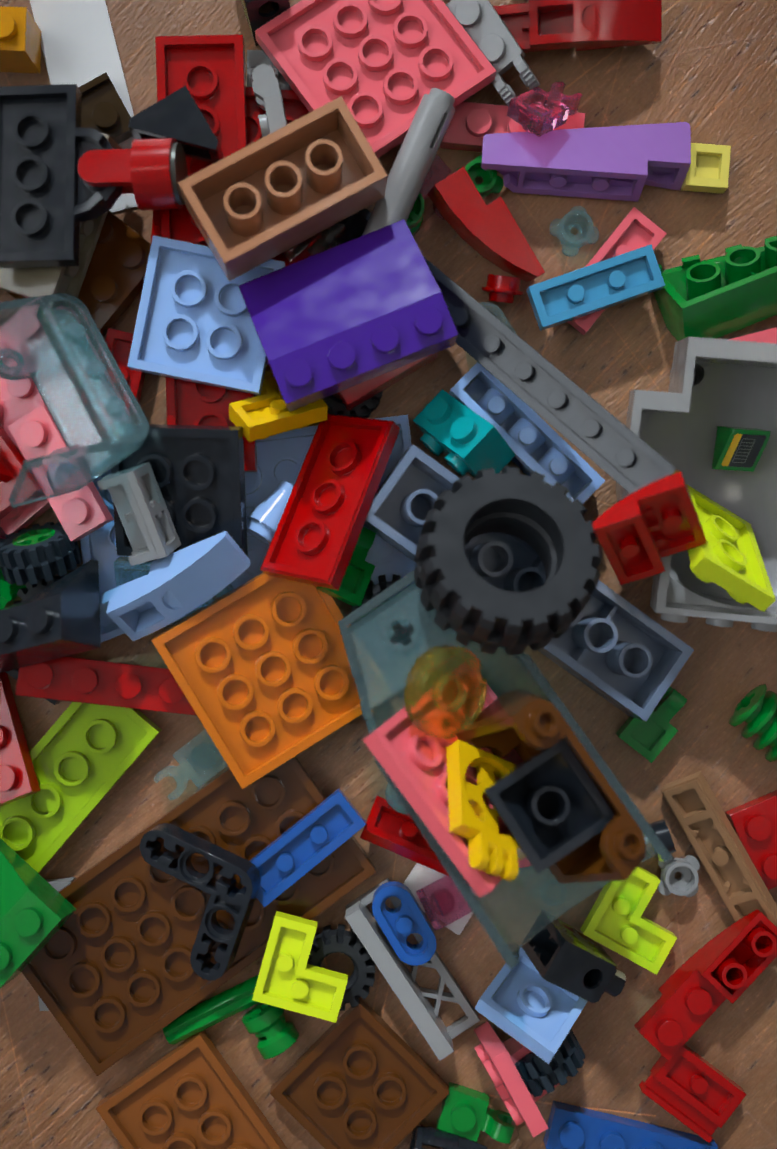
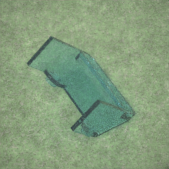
M57 293L0 302V377L8 380H21L32 377L67 447L52 451L47 456L23 462L9 497V502L12 508L82 489L138 450L149 433V423L89 310L81 300L69 294Z

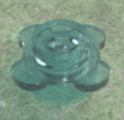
M574 206L562 219H554L549 226L550 234L559 239L562 244V252L568 257L576 256L581 247L586 244H594L599 238L598 228L594 227L591 217L587 214L586 209L581 206ZM572 228H576L578 230V234L573 235L571 234L570 230Z

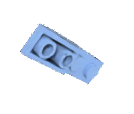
M224 531L171 553L167 557L152 561L149 574L99 594L101 643L124 633L132 641H135L177 621L232 583L250 567V559L228 532Z

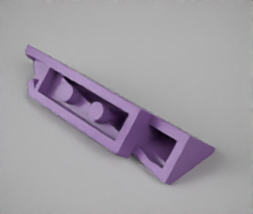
M687 122L494 133L484 135L482 143L481 168L484 170H497L501 173L504 186L513 193L638 202L644 185L680 190L691 165V127Z

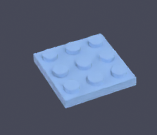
M153 235L127 367L135 371L261 395L268 359L238 285L286 267L285 262L270 259L239 277L228 281L209 246Z

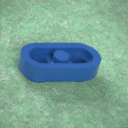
M395 881L379 886L372 898V912L396 955L402 962L408 965L417 966L428 962L436 951V936L433 927L411 890L406 885ZM394 896L401 900V904L397 908H389L385 904L386 900ZM412 933H418L422 936V940L418 944H410L407 941V937Z

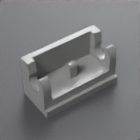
M149 462L107 475L97 482L100 490L108 489L133 550L131 552L132 556L128 557L131 566L167 557L181 545Z

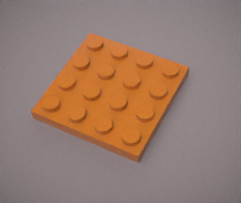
M264 572L151 639L242 789L390 697L332 596L316 589L317 586L268 576Z

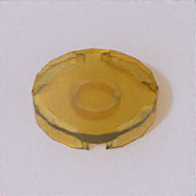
M448 644L431 647L417 658L409 671L404 689L405 711L412 725L422 733L436 738L451 739L456 737L453 734L458 733L462 729L466 730L473 725L480 715L486 698L487 682L486 679L482 678L479 667L483 668L480 659L469 649Z

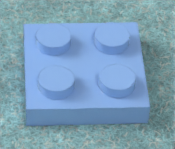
M518 946L479 998L474 1009L549 1064L588 1001L544 980L523 948Z

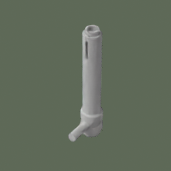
M432 88L429 94L423 95L387 177L385 197L376 202L362 236L403 219L407 221L455 113V108L453 107L455 98L449 93L438 88Z

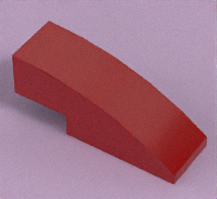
M464 166L435 184L427 193L448 224L482 257L525 282H529L545 273L502 197L500 196L486 205Z

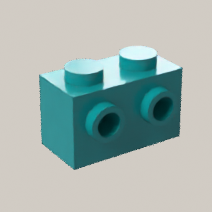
M443 389L413 419L414 423L423 432L420 441L437 457L443 453L446 456L444 458L446 462L462 476L469 473L475 478L478 470L494 468L495 474H498L515 456V453L494 425Z

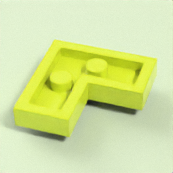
M639 866L625 881H607L580 928L585 936L656 975L677 940L674 933L642 916L661 880L656 875Z
M276 911L252 1000L336 1023L347 986L348 975L307 964L318 922Z

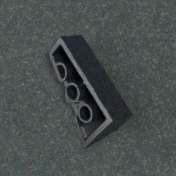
M91 559L30 598L0 610V673L101 648L98 561Z

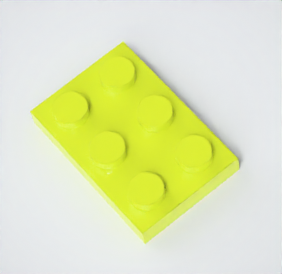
M687 485L707 540V544L687 550L691 571L701 581L705 583L713 582L724 588L735 601L741 604L747 602L764 612L776 601L751 524Z

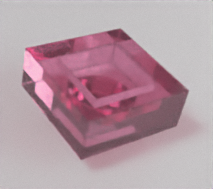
M447 875L416 891L435 931L444 928L475 910L462 882Z

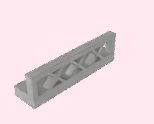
M387 878L346 905L345 919L439 1061L454 1052L452 1039L479 1022V1015L436 951L428 962L419 966L437 970L440 975L437 990L420 987L415 980L418 965H412L410 973L404 962L398 958L376 919L366 906L372 902L377 888L384 883L390 882ZM394 896L389 897L390 901L394 905V908H397L401 904V900L399 898ZM412 933L417 940V944L420 943L422 936L418 933ZM444 984L447 985L451 993L443 992ZM428 998L435 999L434 1007L432 1006ZM441 1000L458 1003L466 1015L446 1027L438 1015Z

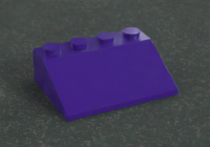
M405 219L238 285L289 412L452 347L458 337V332L441 290Z

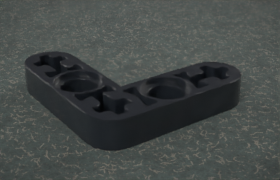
M158 824L143 835L140 841L141 855L151 866L211 895L191 951L190 962L194 972L202 979L209 981L217 980L231 967L236 957L260 888L261 877L259 870L250 861L173 824ZM160 837L165 840L164 847L168 849L165 853L160 850L161 843L156 841ZM184 847L185 850L182 853L178 851ZM193 853H199L206 857L209 863L208 873L203 874L194 869L191 862ZM218 873L222 875L219 880L215 878ZM236 874L242 877L241 884L244 887L241 890L235 887L236 879L233 876ZM217 910H225L232 915L235 922L234 929L228 930L220 926L216 918ZM216 942H220L221 944L218 946L214 956V960L217 963L214 964L210 961L211 954L208 951Z

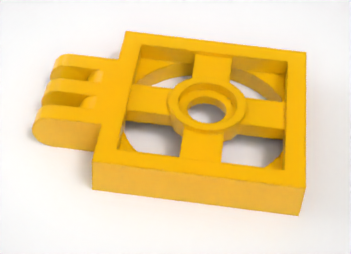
M458 739L446 747L449 832L468 839L469 865L472 868L480 871L484 870L493 876L499 875L501 879L511 882L516 879L519 872L518 858L522 860L526 856L512 835L499 834V814L494 806L489 808L485 804L483 793L485 789L495 782V776L501 778L515 767L516 764ZM469 765L476 768L477 785L465 781V774Z

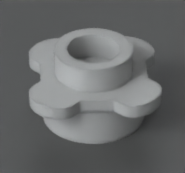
M671 854L659 858L658 865L661 868V882L657 889L662 895L668 896L673 893L678 896L692 897L698 892L699 876L697 871L700 868V863L696 857L687 855L685 858H674ZM681 872V878L676 879L675 873Z

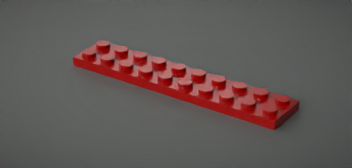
M243 34L155 36L157 102L186 86L216 136L224 158L248 146L245 42ZM185 156L188 177L214 164ZM185 205L180 210H161V237L208 246ZM166 377L167 425L236 427L229 419V403L255 397V394ZM243 435L245 472H257L256 440L249 442Z

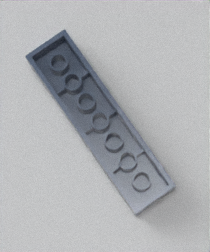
M413 444L404 452L377 490L364 526L414 561L417 544L428 511L433 509L436 498L443 490H451L454 481L460 478ZM499 532L484 533L471 538L464 545L465 555L472 569L485 582L496 588L510 592H526L542 587L546 582L544 566L538 554L530 545L513 535ZM599 580L597 587L590 595V600L568 630L558 639L552 638L547 646L538 649V651L628 716L646 722L694 649Z

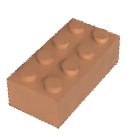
M342 96L178 182L187 210L228 281H231L385 197L388 175Z

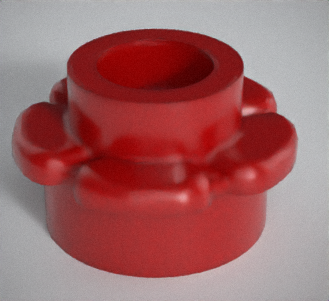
M488 274L486 287L482 286L483 291L489 292L488 300L513 303L514 295H523V291H519L521 278Z

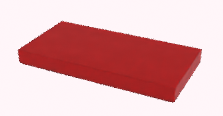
M327 414V420L319 423L261 566V571L268 576L339 590L400 432V427L394 421Z

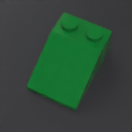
M1 838L0 988L23 971L76 911V908Z

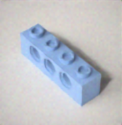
M477 362L450 389L449 394L495 426L515 453L511 461L527 476H530L531 471L545 475L544 482L552 486L558 482L569 490L566 496L572 502L578 499L582 504L605 482L531 407L480 363Z

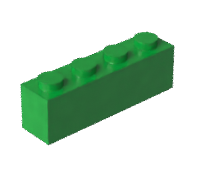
M777 236L766 238L763 247H742L740 244L725 248V256L700 261L699 254L681 258L682 266L662 270L661 264H658L665 286L661 290L653 292L667 329L677 341L687 337L717 339L762 320L777 316Z

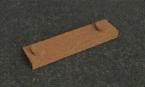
M699 771L664 784L661 789L664 798L734 921L736 922L758 909L777 927V904L702 772Z

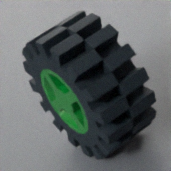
M46 522L44 526L35 524L30 529L23 528L16 534L5 535L6 539H0V567L5 581L11 585L16 583L23 586L27 582L33 585L38 584L39 580L45 579L47 582L53 580L55 575L63 576L68 574L67 570H74L77 568V564L82 562L78 542L70 541L60 522L55 525L54 522Z

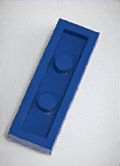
M340 788L250 860L260 873L261 883L256 898L264 907L366 825L365 819Z

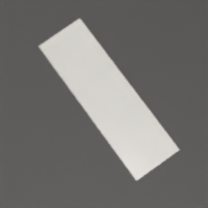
M30 0L34 20L41 30V48L51 85L76 84L80 87L96 77L107 73L130 117H133L134 113L105 0ZM134 137L118 145L122 149H131ZM121 194L110 211L113 213L137 207L134 194Z

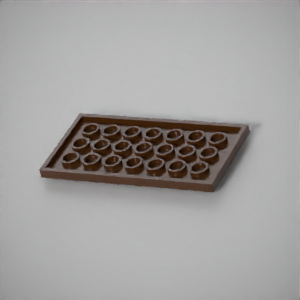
M296 756L244 789L241 788L230 768H228L58 891L76 908V911L23 969L22 973L97 1076L263 956L276 911L312 920L376 873V867L352 836L266 907L257 898L255 899L234 962L220 978L209 981L202 979L194 972L190 962L191 951L211 895L148 864L141 855L140 841L144 834L158 824L169 823L250 861L326 799ZM161 837L157 839L156 841L161 843L160 850L163 853L168 851V849L164 847L165 840ZM182 847L178 851L182 853L185 849ZM193 853L191 862L194 869L203 874L208 873L209 863L206 857L199 853ZM218 873L215 878L219 880L222 875ZM236 874L233 876L236 879L235 887L241 890L244 886L241 884V878ZM217 910L216 918L220 926L228 930L234 929L235 922L232 915L225 910ZM216 942L208 951L211 954L210 961L214 964L217 963L214 960V956L218 946L221 944L220 942Z

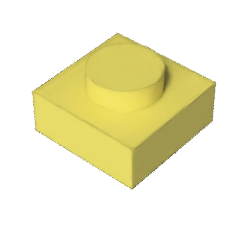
M691 143V165L681 190L723 194L728 189L731 146Z

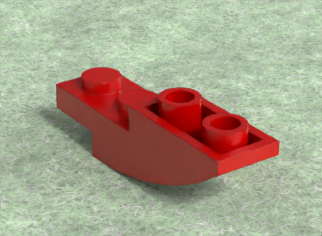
M529 0V3L493 6L524 53L575 48V51L658 44L661 43L662 0Z
M756 909L723 930L693 954L658 988L662 996L639 1019L634 1027L669 1061L726 999L733 1004L777 957V927L761 911Z

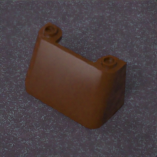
M514 689L500 695L456 733L459 740L479 749H492L491 751L497 757L506 756L515 749L522 761L543 749L554 746L564 738L615 817L606 825L604 830L548 867L559 883L625 881L641 864L646 853V841L642 830L562 714L551 702L526 689Z

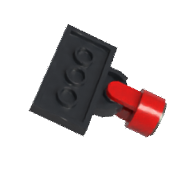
M76 84L0 87V268L79 266L80 222L97 219L109 211L121 194H134L137 206L141 211L182 209L185 204L178 182L188 178L186 158L182 145L175 138L134 139L131 149H113L104 134L92 128H81L82 93Z

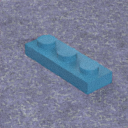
M650 244L528 286L526 291L539 329L542 331L661 290L665 283L652 245Z

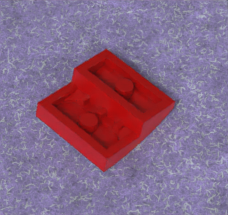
M681 471L663 477L629 494L606 510L592 523L593 530L620 585L666 572L663 557L707 544L703 527Z

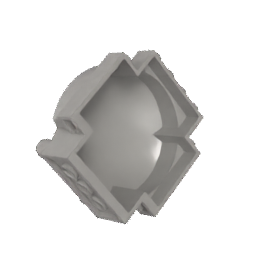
M687 337L675 342L668 392L630 390L626 427L678 471H681L687 485L751 524L776 601L764 612L747 602L741 604L735 601L724 588L713 582L705 583L694 575L690 569L688 551L685 550L662 558L666 572L653 575L650 606L655 613H661L660 619L669 622L686 623L688 622V616L706 618L705 623L712 626L733 627L734 621L751 622V628L755 630L777 632V344ZM717 426L757 428L771 431L769 441L754 472L712 469ZM616 482L618 502L630 493Z

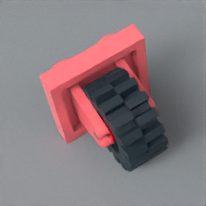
M488 1021L475 1028L474 1031L481 1044L474 1047L492 1079L505 1107L508 1109L516 1126L525 1123L533 1138L547 1130L548 1126L535 1102L547 1093L554 1091L557 1085L563 1086L568 1082L566 1078L568 1076L574 1077L578 1073L576 1068H581L584 1064L585 1053L572 1029H570L548 1064L513 1037L501 1042Z

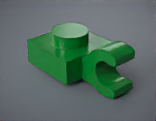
M365 527L362 528L339 590L317 586L316 589L351 606H360L375 566L366 562L365 559L374 542L376 533Z
M669 687L646 722L630 716L617 731L616 735L652 763L678 732L669 721L685 705L687 699L675 689Z
M449 1082L450 1093L443 1099L437 1118V1129L475 1142L478 1141L480 1131L482 1130L494 1140L510 1144L515 1126L511 1124L513 1120L511 1115L501 1110L488 1108L490 1102L488 1094Z

